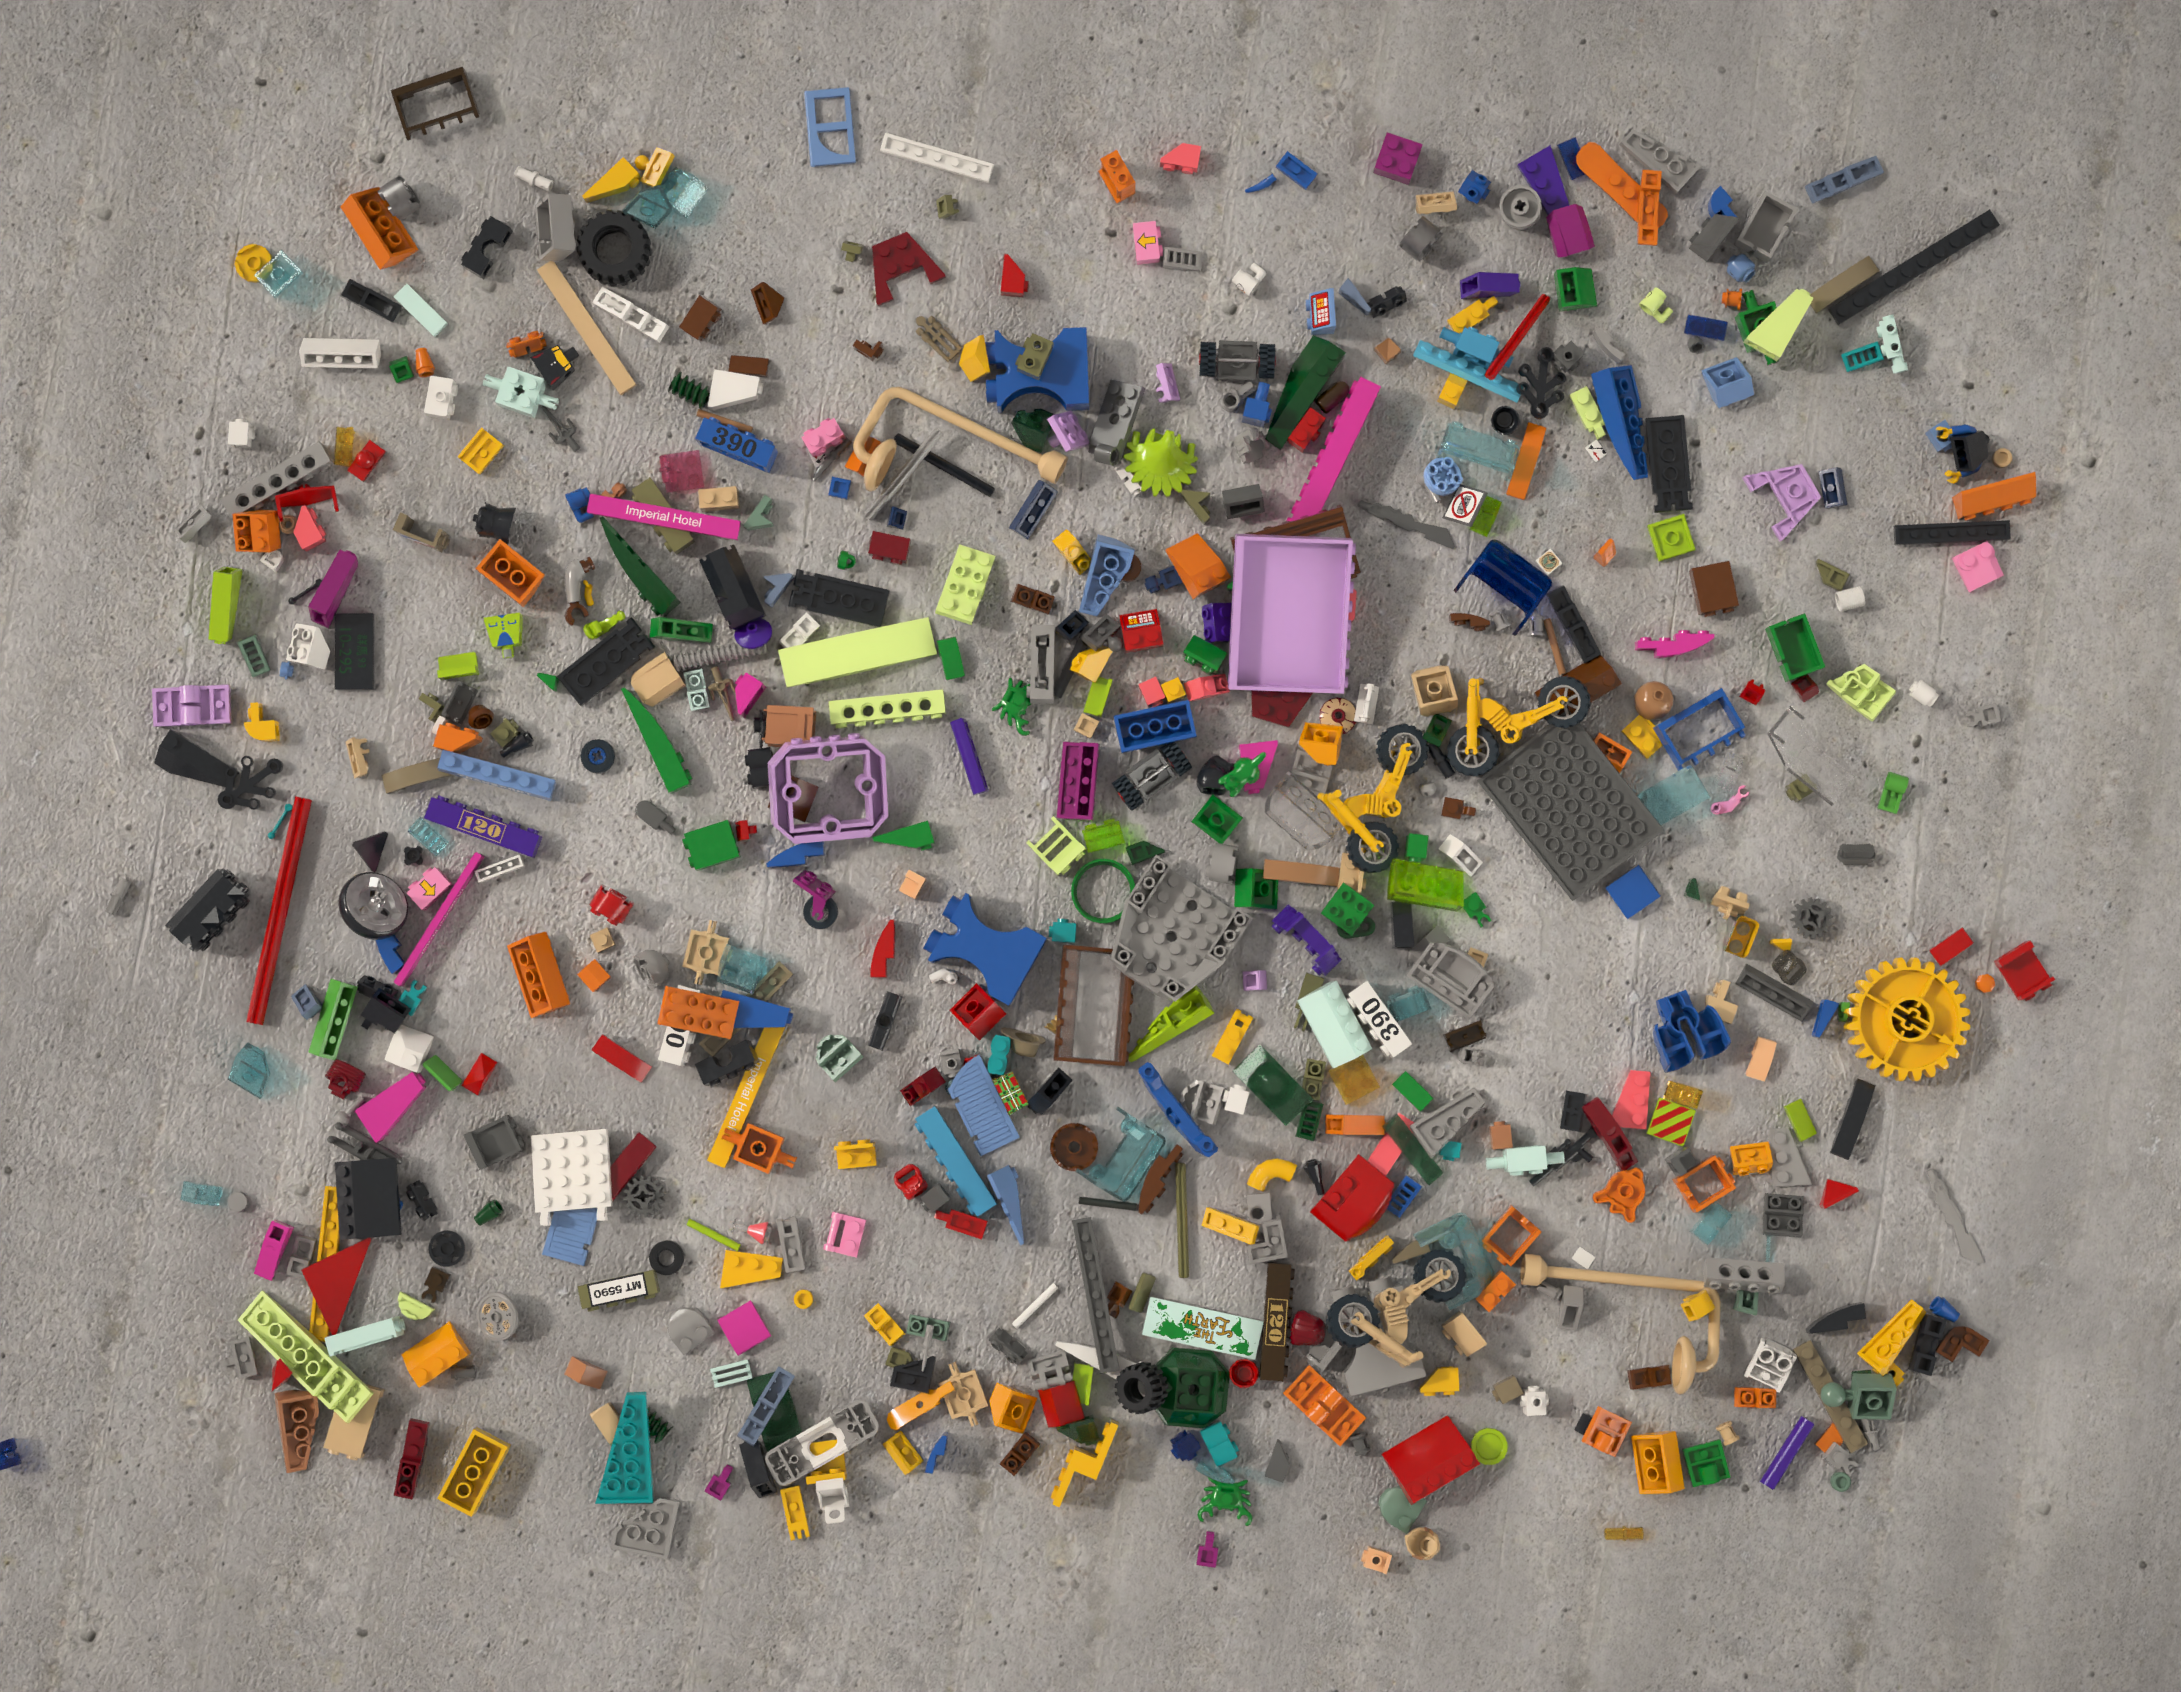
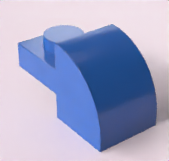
M1722 186L1718 187L1710 197L1708 212L1711 218L1714 214L1737 217L1728 207L1733 200Z

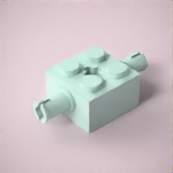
M507 367L503 379L490 376L489 374H486L484 377L486 380H483V386L498 390L495 403L500 407L535 418L539 405L553 410L557 408L556 404H558L559 398L543 394L547 385L544 378L511 367ZM523 389L525 391L524 394L521 393L519 395L518 391H521Z
M1543 1145L1503 1149V1157L1486 1158V1169L1504 1168V1171L1509 1172L1512 1176L1523 1175V1171H1529V1174L1543 1173V1169H1547L1548 1164H1564V1152L1546 1153V1148Z

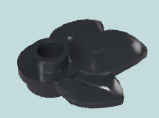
M759 710V716L754 717L753 728L754 733H759V745L762 748V738L766 736V719H763V712Z

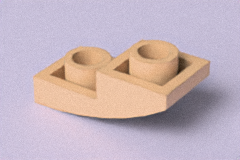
M1758 1036L1751 1052L1752 1058L1746 1070V1076L1765 1082L1777 1043L1775 1041Z

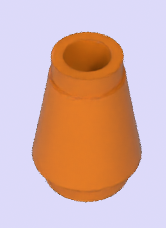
M416 349V373L422 378L432 376L435 367L427 349Z

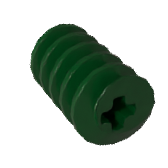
M680 371L673 378L668 392L672 390L674 396L679 393L680 399L685 397L686 402L692 401L693 406L699 404V409L702 410L709 400V386L701 389V382L695 386V379L688 382V375L682 379V372Z
M649 1406L650 1439L655 1436L654 1443L657 1444L664 1439L673 1426L667 1429L669 1422L666 1421L661 1424L663 1417L660 1416L655 1419L657 1412L654 1411L649 1414L651 1408Z

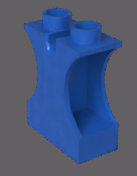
M1063 328L1061 333L1052 341L1054 342V347L1039 381L1017 372L1018 366L1015 363L1019 354L1023 355L1025 348L1012 344L998 330H995V342H985L989 365H996L997 369H1005L1007 372L1002 375H996L994 380H986L987 403L997 402L998 413H1002L1014 399L1025 394L1039 393L1054 398L1061 403L1066 411L1089 410L1087 328Z
M965 893L962 900L953 895L942 916L948 918L952 924L957 926V933L949 935L934 929L923 948L931 953L928 961L934 963L946 958H960L971 962L983 974L987 983L988 994L1010 1006L1046 943L1047 938L1028 927L1013 932L992 930L981 923L976 917L969 894Z

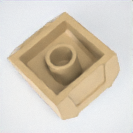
M665 652L636 671L631 679V685L642 703L651 707L686 687L685 682L679 676Z
M1439 665L1417 670L1411 674L1420 715L1429 717L1439 713L1451 712L1458 707V698L1448 666Z

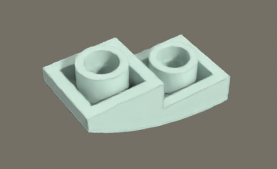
M703 668L683 672L691 711L710 707Z

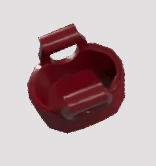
M339 1059L332 1062V1065L325 1074V1077L330 1080L328 1089L332 1090L331 1094L343 1100L351 1091L359 1092L361 1083L366 1076V1073ZM345 1082V1085L342 1087L338 1083Z

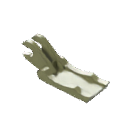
M1306 972L1297 1000L1321 987L1324 978ZM1298 1002L1295 1005V1008L1300 1009L1294 1025L1296 1029L1302 1014V1009ZM1306 1018L1302 1027V1031H1305L1308 1023Z

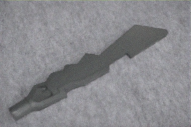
M1363 500L1359 503L1358 507L1367 510L1370 514L1383 521L1387 519L1406 531L1415 530L1425 534V539L1453 549L1455 547L1447 528L1415 522L1412 514H1402L1399 509L1394 510L1391 506H1382L1380 503L1371 504Z

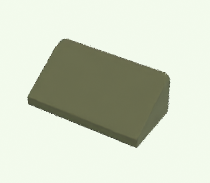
M1145 1272L1141 1274L1128 1306L1130 1310L1143 1312L1156 1280L1155 1276Z

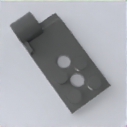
M1110 380L1089 441L1088 452L1094 454L1096 462L1115 466L1119 460H1122L1145 392L1144 387ZM1125 398V403L1119 406V401ZM1119 416V421L1113 424L1114 417Z

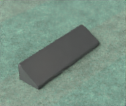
M1748 964L1744 966L1735 982L1736 985L1803 1022L1813 1006L1812 1000Z

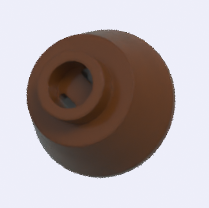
M475 705L469 711L468 723L474 729H484L492 723L494 714L484 705Z

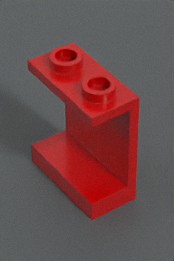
M2031 940L2023 942L1994 960L1995 965L2018 1000L2025 999V1001L2032 999L2036 996V991L2048 989L2052 986L2051 982L2055 980L2054 976L2049 977L2033 952L2032 948L2034 945Z

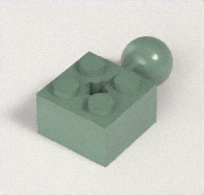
M1853 1373L1850 1389H1844L1840 1384L1830 1382L1823 1386L1820 1396L1823 1403L1829 1407H1838L1844 1401H1848L1847 1405L1852 1419L1891 1420L1897 1387L1892 1374L1882 1376L1880 1374Z

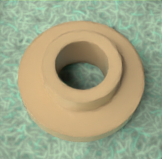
M284 515V521L280 522L279 520V529L285 534H292L297 519L292 515ZM290 521L292 523L291 527L286 528V523Z

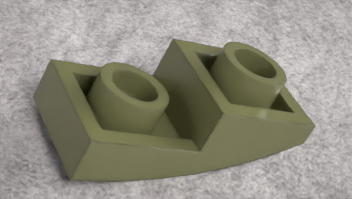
M1307 1058L1300 1098L1314 1101L1320 1100L1326 1066L1325 1061Z

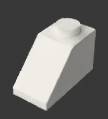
M1451 834L1438 848L1452 863L1470 877L1483 863L1465 843Z

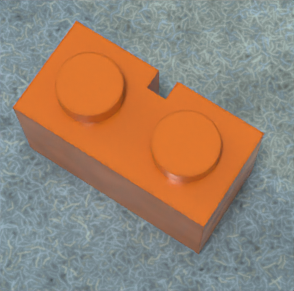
M1499 1270L1473 1298L1487 1312H1490L1501 1301L1499 1296L1505 1297L1516 1284L1503 1271Z

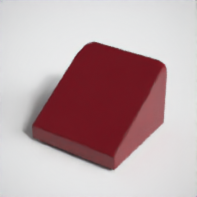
M1809 675L1802 676L1791 683V686L1803 702L1808 701L1819 693L1818 685Z

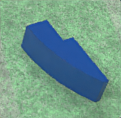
M824 841L801 843L786 849L767 862V868L807 865L806 857L825 856Z
M395 935L387 939L376 940L385 965L391 974H397L406 963L397 952V949L402 944Z

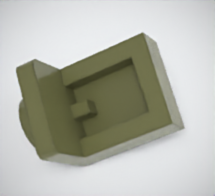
M430 692L428 695L422 693L419 700L434 709L428 719L435 723L438 717L442 716L441 713L445 706L438 703L439 698Z

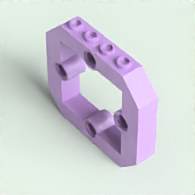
M850 733L848 737L830 735L827 739H822L820 736L810 737V740L793 738L791 742H785L768 762L771 823L794 844L871 837L888 817L885 755L863 736H860L859 733ZM830 746V751L827 754H822L823 747ZM862 754L863 773L856 777L855 787L860 793L865 795L866 818L839 821L835 816L827 814L821 817L819 823L794 825L792 802L800 798L801 789L791 780L790 761L814 758L830 761L837 756ZM869 780V787L862 788V783ZM789 787H794L793 794L786 795V790ZM834 821V827L826 829L827 823Z

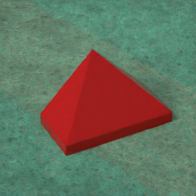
M481 1053L461 1086L479 1095L498 1062Z
M1827 1179L1820 1207L1826 1209L1857 1193L1859 1190L1857 1187Z
M281 1359L277 1360L272 1369V1391L285 1384L292 1375L290 1369Z

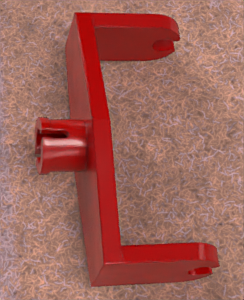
M302 484L298 487V490L276 495L275 499L280 522L284 521L282 507L307 506L332 498L335 512H339L334 485L311 487L309 484H305V488H303Z

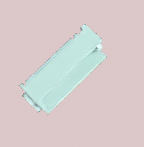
M396 1316L325 1337L329 1356H334L404 1335L406 1327L404 1320L400 1319V1316Z

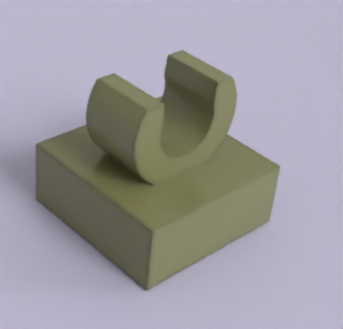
M944 195L936 200L939 219H946L959 212V209L953 208V204H956L958 200L952 199V195Z
M845 240L841 250L847 251L845 260L853 262L856 254L860 255L863 252L864 245Z

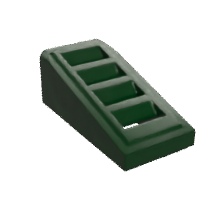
M1304 1100L1295 1137L1310 1141L1315 1140L1324 1104ZM1307 1106L1318 1108V1111L1307 1110ZM1305 1113L1316 1116V1119L1305 1117ZM1303 1121L1314 1123V1126L1303 1125ZM1301 1129L1311 1130L1312 1134L1303 1133Z

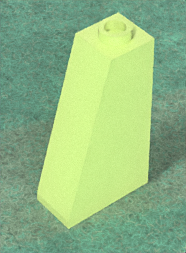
M1796 289L1747 336L1743 343L1777 361L1813 300V297L1810 296L1811 294L1806 290Z

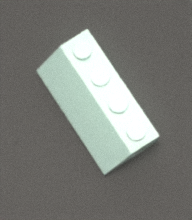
M1337 981L1328 982L1297 1000L1332 1068L1345 1064L1372 1049Z

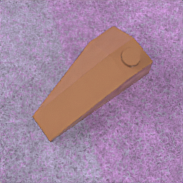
M302 1390L274 1393L286 1473L306 1470L311 1450V1441L315 1432V1423L319 1414L318 1399L309 1391Z

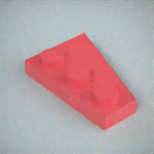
M1630 1070L1612 1114L1619 1127L1646 1129L1650 1072Z

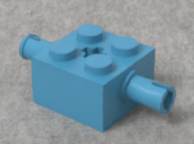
M1443 327L1439 338L1455 344L1454 346L1456 347L1453 355L1464 358L1468 362L1481 366L1486 370L1500 353L1498 351L1500 342L1496 341L1497 338L1488 334L1486 336L1479 334V330L1473 327H1464L1460 334ZM1510 356L1504 366L1509 368L1514 357Z

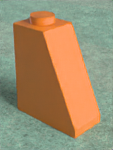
M1325 1115V1134L1384 1135L1386 1128L1385 1116Z

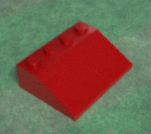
M1448 1415L1381 1454L1411 1505L1480 1465L1472 1449Z

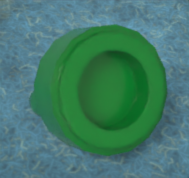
M840 551L837 568L845 570V568L854 567L856 563L855 557L848 554V551ZM847 559L851 560L850 564H847Z

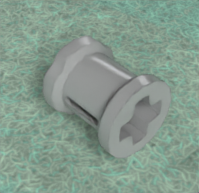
M1505 608L1489 614L1497 627L1496 632L1512 626V623L1508 621L1505 614Z
M1527 617L1529 621V633H1527V636L1544 637L1543 621L1545 617Z

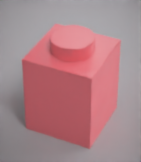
M1157 677L1138 684L1147 707L1151 705L1152 707H1157L1163 704L1162 700H1165V695Z

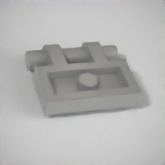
M1065 1350L1028 1360L1032 1379L1040 1378L1039 1382L1033 1383L1035 1391L1039 1389L1046 1390L1050 1386L1057 1384L1064 1385L1067 1381L1073 1380L1071 1372L1063 1375V1371L1070 1370ZM1057 1373V1377L1046 1379V1376Z

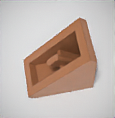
M572 1356L565 1375L580 1384L600 1389L608 1371Z

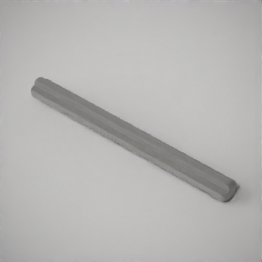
M935 428L864 513L869 520L872 521L940 440L943 433L939 429Z

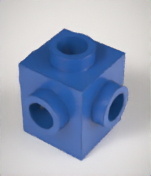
M1472 170L1458 192L1465 196L1467 200L1478 204L1481 198L1485 200L1491 191L1488 189L1491 181L1484 175Z

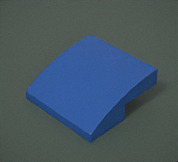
M1637 865L1606 887V890L1627 919L1661 897L1640 865Z
M944 1432L936 1442L928 1459L925 1473L933 1474L937 1455L944 1456L948 1432Z

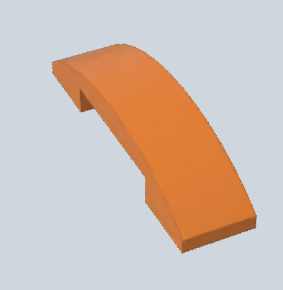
M1642 170L1637 223L1638 245L1657 246L1658 206L1662 171Z
M1528 422L1506 495L1521 500L1525 499L1546 427Z

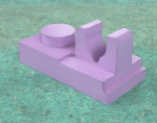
M1160 363L1156 365L1157 378L1162 384L1161 387L1156 389V392L1164 393L1163 398L1158 399L1159 402L1180 401L1172 364Z

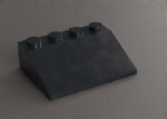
M397 1157L335 1162L340 1240L402 1235Z

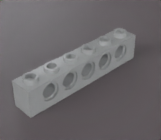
M318 441L220 500L233 520V513L262 510L268 502L276 501V495L286 493L287 491H294L298 488L297 485L312 481L316 474L329 471L334 462L324 445ZM314 459V467L308 468L307 463ZM294 469H298V476L291 478V472ZM282 479V485L276 488L274 486L275 481ZM265 488V495L258 497V491ZM248 498L249 504L246 507H242V500Z

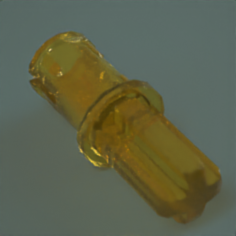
M1622 1526V1528H1605L1604 1537L1606 1540H1643L1644 1532L1643 1527L1626 1528Z

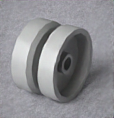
M1524 185L1513 186L1506 190L1501 197L1499 204L1500 214L1509 227L1516 230H1526L1533 227L1539 221L1542 214V203L1537 192L1531 187ZM1523 205V211H1519L1518 206Z

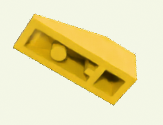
M623 157L582 197L586 203L628 191L639 184L641 176Z

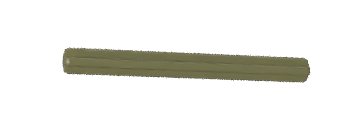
M1176 1163L1179 1278H1188L1186 1164Z

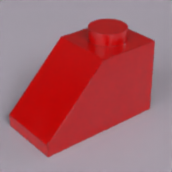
M1004 254L1001 295L1024 298V292H1028L1029 281H1025V274L1008 254Z

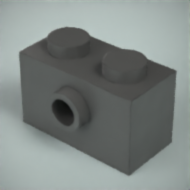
M1259 484L1222 491L1227 520L1265 512L1263 495Z

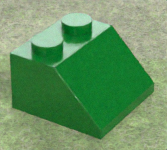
M1236 869L1234 907L1277 909L1278 880L1263 879L1264 869Z

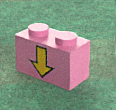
M1156 221L1133 223L1137 265L1160 262V257L1163 256L1162 245H1158V238H1161L1160 226H1156Z
M436 867L427 869L423 873L424 877L419 882L416 880L408 887L410 890L407 894L424 911L453 886L452 882Z

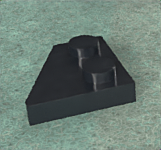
M931 1356L927 1358L924 1372H922L923 1360L895 1366L890 1387L929 1394L936 1357Z

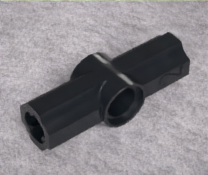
M886 992L867 1044L868 1046L881 1051L884 1050L889 1033L894 1025L902 996ZM885 1015L890 1018V1024L886 1027L880 1024L881 1017Z

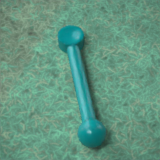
M291 804L285 805L284 813L273 831L268 833L269 839L275 838V833L287 813L292 811L293 806Z

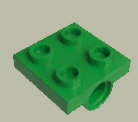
M1343 882L1321 914L1352 936L1372 910L1374 904Z
M1720 1439L1682 1448L1692 1487L1710 1485L1723 1479L1731 1478Z

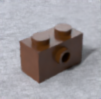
M699 295L679 328L695 339L702 341V339H706L710 334L711 330L709 328L713 322L716 323L721 317L720 311L722 309L706 297Z

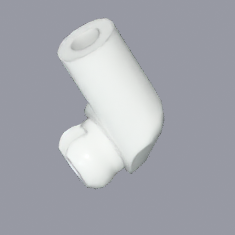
M946 968L928 975L932 984L939 980L948 982L950 985L957 982L956 973Z

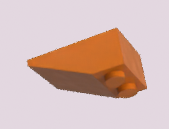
M1198 533L1165 550L1193 600L1225 584L1231 578L1222 560Z

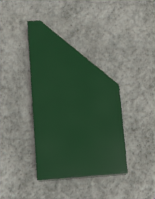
M1140 841L1125 847L1132 865L1165 853L1164 849L1146 841Z

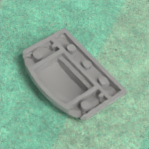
M1430 942L1406 975L1468 1019L1473 1016L1495 986L1488 972L1479 962L1464 951L1444 943Z

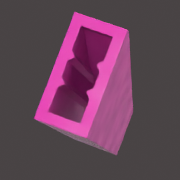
M411 1072L355 1110L376 1143L384 1140L426 1089L424 1085L426 1080L421 1073Z

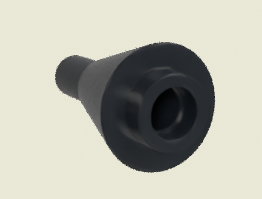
M522 730L509 746L500 751L501 756L505 758L512 752L532 747V742L534 741L532 735L528 731Z
M1317 1159L1308 1160L1303 1168L1315 1185L1317 1195H1322L1325 1193L1322 1185V1163L1317 1161Z

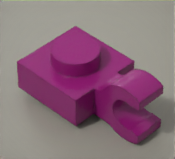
M727 1464L720 1476L714 1474L704 1492L721 1501L731 1485L727 1478L731 1474L733 1467Z
M1207 1531L1205 1545L1199 1544L1196 1565L1216 1568L1218 1547L1213 1546L1214 1532Z

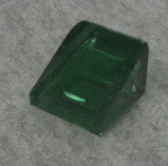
M1691 878L1687 884L1684 897L1700 901L1696 878Z

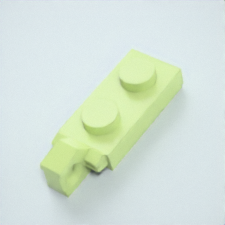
M1586 386L1570 394L1569 397L1585 429L1589 433L1593 431L1597 440L1604 437L1606 434L1602 426L1605 423L1588 387Z

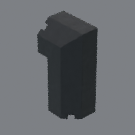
M730 545L732 549L728 550L727 547H722L707 554L705 561L703 558L699 561L725 620L728 621L730 630L734 631L748 623L765 617L766 613L736 546Z

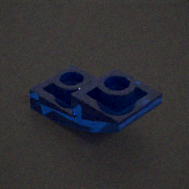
M1688 315L1684 334L1724 341L1728 322Z

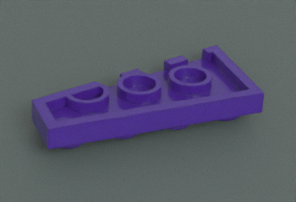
M1551 145L1517 165L1528 185L1537 192L1547 215L1553 210L1569 206Z

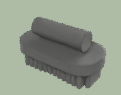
M1870 843L1859 845L1842 844L1838 850L1837 859L1843 865H1868V863L1875 860V849Z

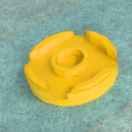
M250 244L240 249L234 263L240 277L254 283L269 277L274 264L269 251L257 244Z

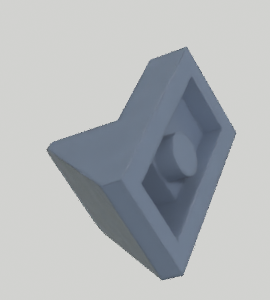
M791 573L764 576V579L774 586L764 596L766 598L764 602L772 608L793 581L794 576Z
M306 984L291 996L299 1012L306 1020L315 1016L322 1009L323 1003Z

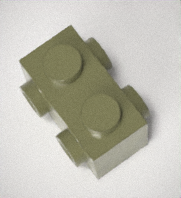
M1032 333L1030 338L1027 337L1023 345L1025 351L1023 355L1019 354L1015 363L1018 366L1017 372L1039 381L1054 347V342Z

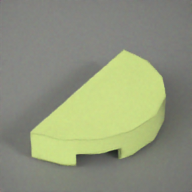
M400 1291L398 1296L399 1307L402 1314L407 1318L413 1320L424 1319L435 1310Z

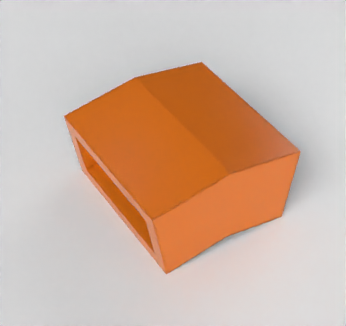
M595 959L577 974L592 992H596L611 978Z

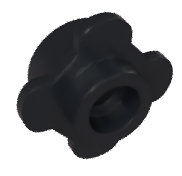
M421 846L416 848L405 847L404 863L406 865L413 863L421 865L423 863L421 854L423 848Z

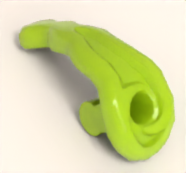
M620 610L617 614L598 622L596 620L587 623L583 628L585 635L592 640L599 638L601 635L609 632L619 621L625 620V613Z

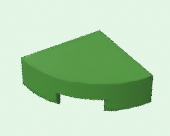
M1839 1002L1838 1022H1846L1848 1015L1843 1012L1845 1009L1850 1008V1002Z

